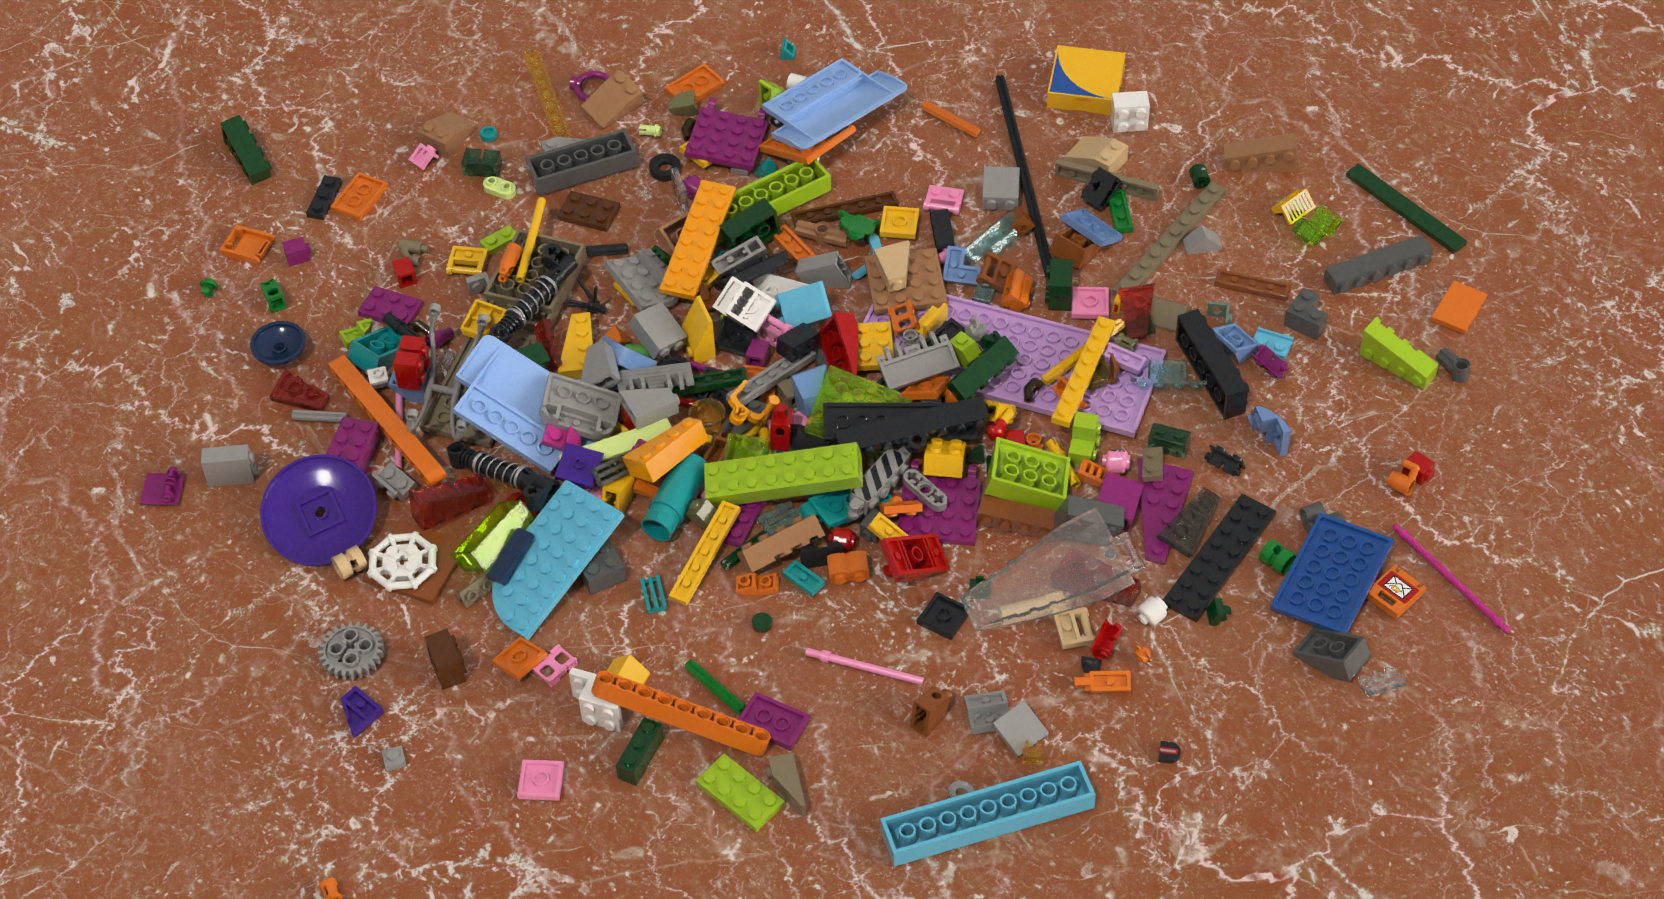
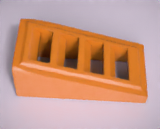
M1083 459L1078 470V478L1083 483L1100 487L1103 480L1100 477L1101 475L1105 476L1107 470L1097 463Z

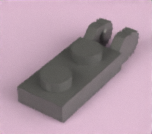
M752 400L745 407L754 413L760 414L767 404ZM727 419L722 425V431L725 433L731 431L732 435L737 437L748 430L754 423L745 420L743 424L736 426Z

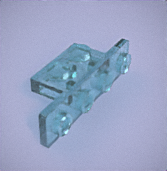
M1011 211L1003 215L965 247V258L969 265L976 263L984 256L986 251H991L998 255L1003 247L1013 243V239L1018 236L1016 229H1011L1010 227L1015 221Z
M1148 360V379L1130 378V382H1136V386H1148V383H1154L1155 387H1165L1166 383H1172V387L1183 388V384H1189V388H1201V385H1207V381L1186 380L1187 361Z

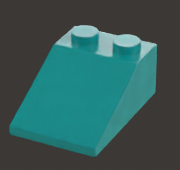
M385 326L352 340L347 358L355 366L360 367L366 372L369 369L383 366L388 371L393 366L397 351H401L398 347L402 336L394 333L391 327Z

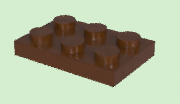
M570 191L557 214V219L607 232L620 209V202Z

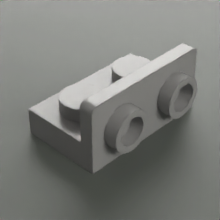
M391 461L379 475L374 472L371 474L376 479L374 483L380 489L385 487L388 490L386 493L393 500L398 498L404 502L418 486L416 482Z

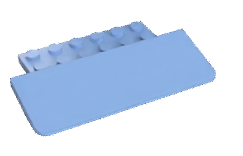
M841 58L762 104L765 112L784 124L771 133L772 139L798 150H806L905 92L907 84L899 78L879 70L867 75Z
M491 335L484 336L455 375L454 379L468 387V390L453 408L452 413L549 475L558 464L559 455L563 454L562 451L541 444L547 425L542 424L540 421L539 408L542 403L549 371ZM581 437L580 446L583 447L596 441Z

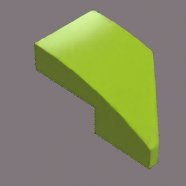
M371 318L357 321L354 328L339 331V338L345 348H350L352 340L368 334L372 324Z

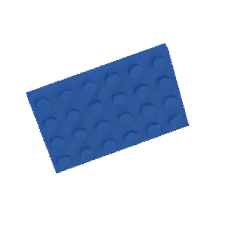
M1319 513L1273 599L1270 610L1321 629L1348 634L1394 544V538Z

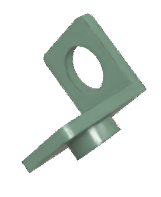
M1208 302V316L1225 317V325L1232 323L1233 313H1229L1230 303ZM1220 307L1222 311L1214 312L1212 308Z

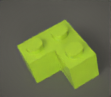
M1076 411L1072 429V440L1068 452V457L1071 458V465L1080 467L1083 459L1096 461L1097 450H1095V447L1100 445L1102 423H1099V415Z

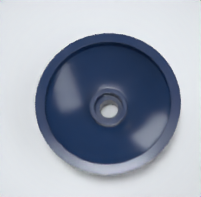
M275 321L262 326L254 333L250 341L252 355L256 360L266 365L287 364L298 358L306 346V336L303 329L297 324L288 321Z

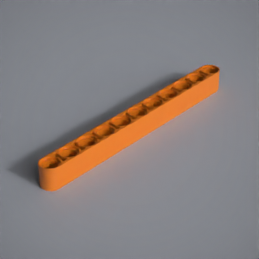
M344 354L327 364L335 378L371 420L379 423L383 434L430 488L447 478L441 465L412 432L407 431V427Z

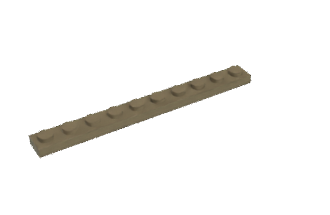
M1211 181L1112 289V294L1116 296L1119 289L1136 293L1182 243L1183 239L1193 231L1226 194V188Z

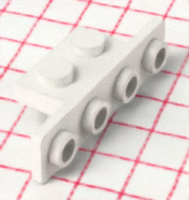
M769 273L753 280L755 288L773 299L779 293L809 285Z

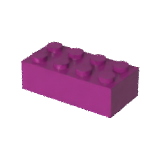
M342 417L326 454L347 459L366 474L382 439L379 423Z

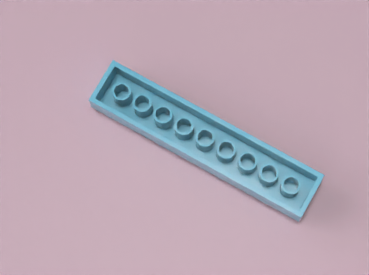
M1080 760L880 818V832L895 867L1095 808L1096 794Z

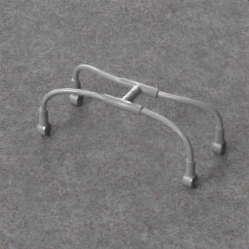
M431 303L429 307L431 371L427 380L422 410L419 416L416 409L407 410L406 427L407 431L411 433L419 426L431 401L433 391L452 395L450 401L451 434L453 440L459 442L467 430L468 422L458 419L455 427V414L452 411L458 403L462 383L455 380L453 388L435 384L436 346L434 323L440 314L441 306L437 303ZM481 313L478 315V333L460 368L478 344L485 326L488 325L489 316L487 314Z

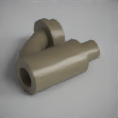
M402 238L399 243V250L404 258L409 257L413 267H419L421 263V256L417 254H422V252L428 253L430 246L424 245L421 241Z

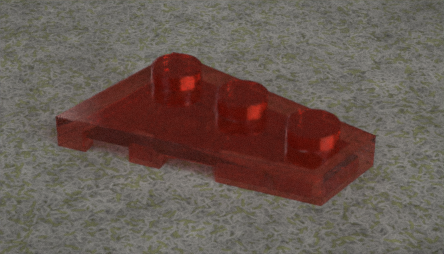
M1155 283L1118 289L1126 335L1131 339H1145L1147 336Z
M542 319L535 325L534 334L537 343H542L551 360L546 370L554 372L562 365V361L557 359L556 354H558L559 350L553 344L555 336L550 319Z
M287 369L283 371L270 394L271 401L312 411H324L330 400L329 394L314 385L305 383L299 376L295 377Z

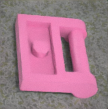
M929 185L923 210L948 209L953 215H959L964 198V190Z
M768 314L757 331V337L770 342L772 346L776 347L777 337L793 329V326L789 323L785 324Z

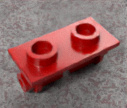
M1107 619L1104 620L1090 648L1096 659L1102 660L1110 656L1115 645L1114 641H1117L1122 632V626L1119 623L1111 625Z

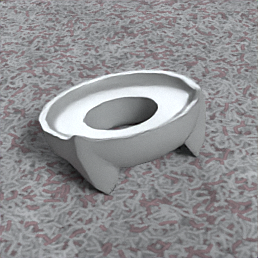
M956 781L948 787L947 794L952 798L957 796L956 792L958 791L970 793L975 791V789L968 782Z

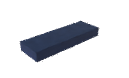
M517 527L486 577L504 586L533 541L534 534Z

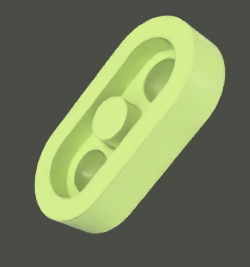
M490 176L483 181L486 193L502 199H511L517 193L515 184L504 179Z

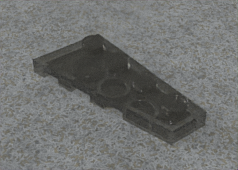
M1204 487L1156 537L1190 558L1220 497Z

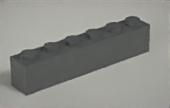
M1421 234L1325 268L1323 280L1334 295L1344 293L1353 288L1361 287L1370 282L1378 281L1430 262L1433 248Z

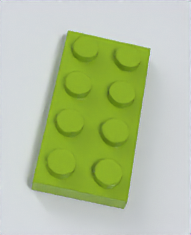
M726 754L719 757L695 780L698 787L755 832L762 828L785 806V801Z

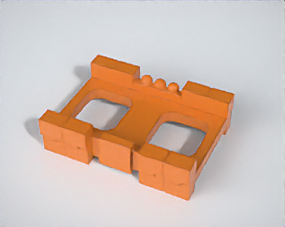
M910 299L906 303L891 308L890 306L887 307L895 337L899 336L898 333L914 327L920 329ZM902 307L907 308L906 313L895 314V310ZM905 320L911 321L909 326L899 327L900 322Z

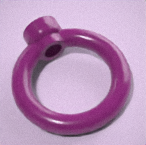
M588 71L579 77L571 76L569 89L574 90L576 96L585 102L590 96L581 91L583 81L594 77L606 81L610 76L601 71Z

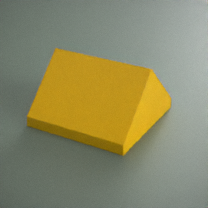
M630 654L613 659L607 669L608 672L643 685L650 675V672Z

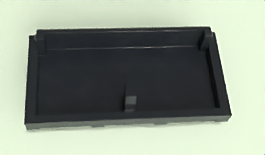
M786 250L775 253L772 256L766 254L759 257V262L738 271L736 268L728 272V277L714 282L713 285L715 289L723 288L732 276L743 283L745 281L749 283L787 265L788 261L786 258L789 255Z

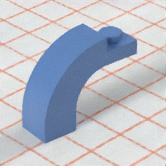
M605 335L600 339H603L613 348L616 363L627 369L653 367L657 364V361L634 351Z

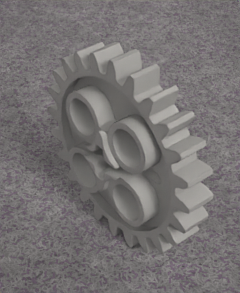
M350 621L347 627L341 623V629L333 627L334 633L327 632L328 638H322L323 644H319L320 651H318L320 663L324 671L328 670V674H334L336 679L341 675L344 681L348 676L351 677V680H354L356 675L361 679L362 673L370 675L369 669L376 670L375 664H381L380 658L384 657L383 651H385L383 639L380 637L379 631L375 632L373 626L368 628L367 623L362 627L359 621L355 626Z

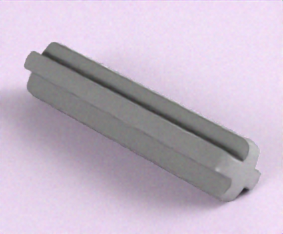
M292 410L291 417L293 420L340 423L342 417H348L345 412Z

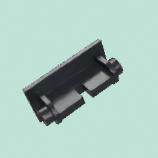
M1209 445L1211 453L1207 452L1204 458L1207 460V463L1217 468L1222 463H1225L1222 470L1233 477L1241 474L1242 470L1240 468L1246 469L1241 457L1235 454L1233 456L1227 454V451L1218 445L1216 447Z

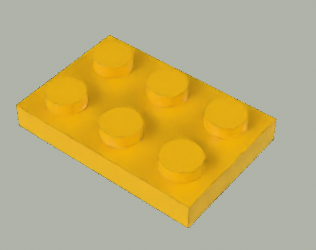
M891 321L857 323V371L880 370L876 357L884 355L883 346L887 345L892 359H894Z

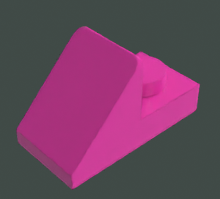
M547 424L541 444L563 452L566 443L580 446L582 438L572 426H569L565 431Z

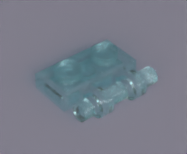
M788 501L784 504L776 505V508L771 511H764L761 513V516L756 518V521L759 525H763V530L766 533L768 532L771 535L775 532L774 528L784 523L786 526L792 523L791 519L801 515L796 507L789 511V509L793 508V505Z

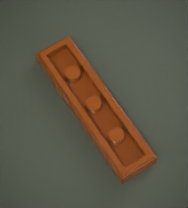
M1218 269L1214 282L1215 287L1281 301H1287L1291 285Z

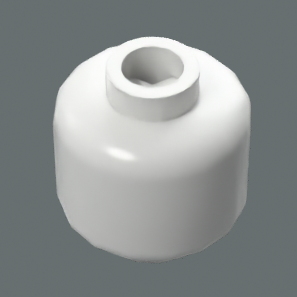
M1150 596L1138 606L1140 615L1137 617L1144 625L1156 626L1167 616L1166 609L1168 607L1158 596Z

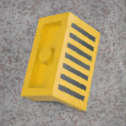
M1307 189L1294 191L1271 207L1274 214L1283 213L1287 223L1291 225L1316 206Z

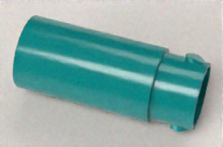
M691 453L668 472L650 502L649 510L641 521L642 530L651 538L658 541H668L677 526L684 520L689 510V505L696 499L705 484L704 463L707 462L702 457Z

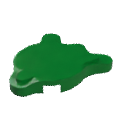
M838 210L840 230L842 228L846 229L845 234L851 240L858 241L868 234L870 238L873 236L875 229L881 226V221L867 219L863 215H851L844 210Z

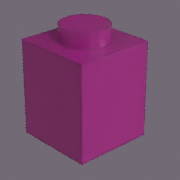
M303 237L282 242L289 267L310 261L309 253H312L309 243H305Z
M752 339L745 354L746 365L766 367L771 356L770 342Z

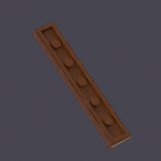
M894 191L792 212L791 219L794 228H796L798 220L815 224L822 221L827 223L840 220L837 217L838 210H844L851 215H866L883 211L884 206L899 207Z

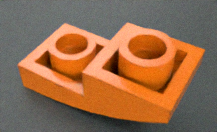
M755 572L736 576L737 594L770 595L778 593L779 576L777 573L757 576Z

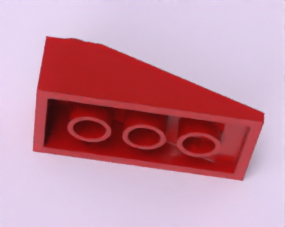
M834 312L819 330V341L828 364L827 367L835 394L840 395L857 375L858 324L854 314Z

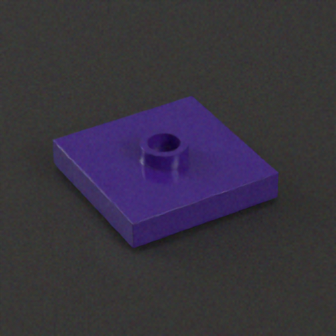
M566 443L554 478L563 482L568 480L575 485L592 489L595 478L591 469L601 465L604 453Z

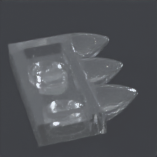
M1390 667L1384 668V674L1372 671L1371 678L1365 675H1359L1358 677L1360 689L1368 697H1375L1387 691H1395L1407 685L1406 678L1396 669Z

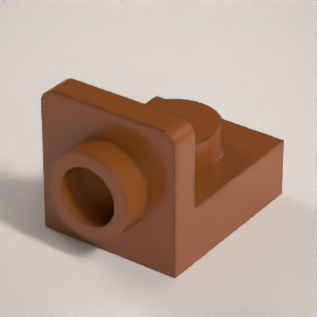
M1017 206L1013 210L1016 215L1015 221L1010 227L1020 237H1024L1035 225L1030 216Z
M701 284L697 296L700 295L706 309L712 311L714 310L712 306L719 295L714 297Z

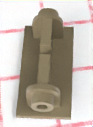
M489 571L481 573L470 585L457 591L455 596L459 601L462 600L465 608H468L492 590L493 581L486 577Z

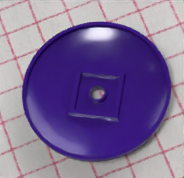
M310 455L288 464L275 475L267 486L260 508L262 529L271 546L287 560L304 566L332 564L331 558L339 553L346 554L347 549L355 545L360 548L365 543L376 521L377 497L367 475L351 461L335 455ZM319 509L326 510L323 517L316 516V512Z

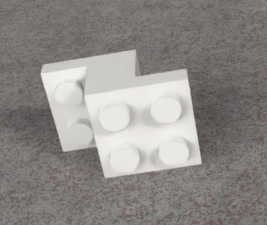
M732 276L712 307L742 327L746 326L757 333L777 301L746 281L743 283Z
M572 667L569 672L573 697L579 699L582 721L591 726L597 725L609 731L621 732L624 726L621 706L597 698L592 694L591 689L596 674Z

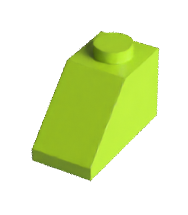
M760 79L758 81L760 106L762 107V104L786 90L773 82Z
M961 331L950 339L958 362L965 369L968 363L976 357H980L978 354L981 350L977 343Z

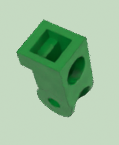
M274 278L260 283L271 313L287 308L283 293Z

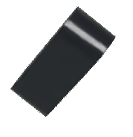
M948 209L930 210V222L937 253H939L944 248L947 249L948 245L955 246Z

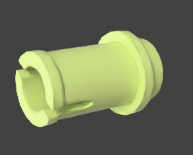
M640 124L639 129H646V131L639 130V135L657 138L662 134V127L658 124H655V126Z

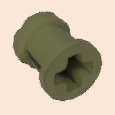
M1120 332L1114 344L1135 352L1139 340L1136 338L1131 339Z

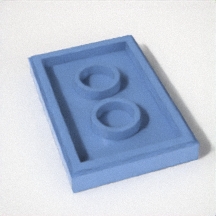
M1084 208L1064 213L1060 220L1099 247L1122 241L1123 235Z

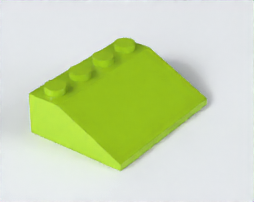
M996 437L984 494L1057 511L1067 496L1071 458Z

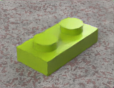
M508 225L479 241L480 246L488 249L489 256L506 248L511 243L516 231Z

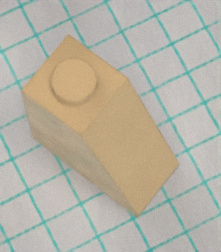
M909 240L874 249V262L888 292L906 288L910 259Z

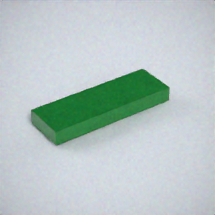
M1124 189L1116 190L1108 203L1113 227L1121 234L1133 233V224Z

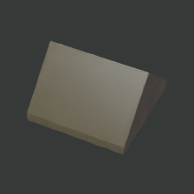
M1154 296L1151 298L1145 325L1176 333L1178 315L1190 312L1192 306Z

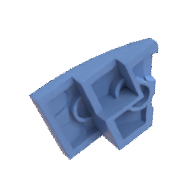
M1261 406L1255 407L1250 412L1251 414L1246 416L1252 431L1259 429L1266 444L1273 442L1279 456L1287 455L1291 433L1290 428L1274 412Z

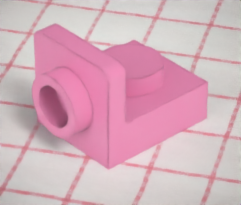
M420 143L408 160L424 170L433 157L438 160L439 156L435 153V148L429 144L425 146Z

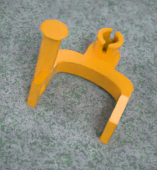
M744 380L728 399V404L733 409L729 420L736 426L743 424L745 420L754 424L759 423L762 419L767 420L775 405L779 404L780 399L776 395H771L768 404L760 414L750 411L737 399V396L743 391L748 382Z

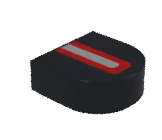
M1161 741L1158 762L1169 764L1177 762L1180 758V747L1173 742Z

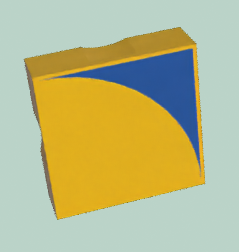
M1057 45L1047 92V108L1071 111L1081 110L1111 115L1112 93H1119L1125 68L1126 53Z

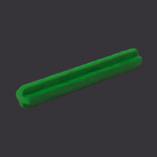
M693 659L685 663V669L737 714L743 712L746 705Z

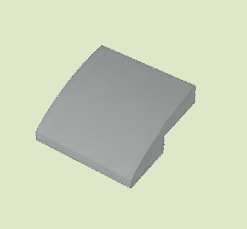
M1004 690L964 696L972 735L994 732L995 729L991 724L1009 711Z

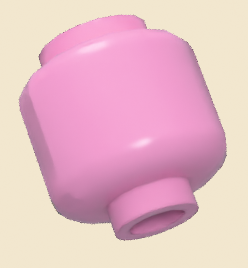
M1110 448L1107 455L1103 454L1102 466H1106L1108 472L1125 474L1126 470H1130L1131 455H1128L1126 450Z

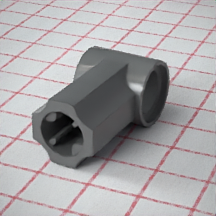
M1444 347L1440 349L1439 353L1436 354V360L1451 373L1453 381L1458 383L1466 382L1470 371L1469 360L1459 358L1449 348Z

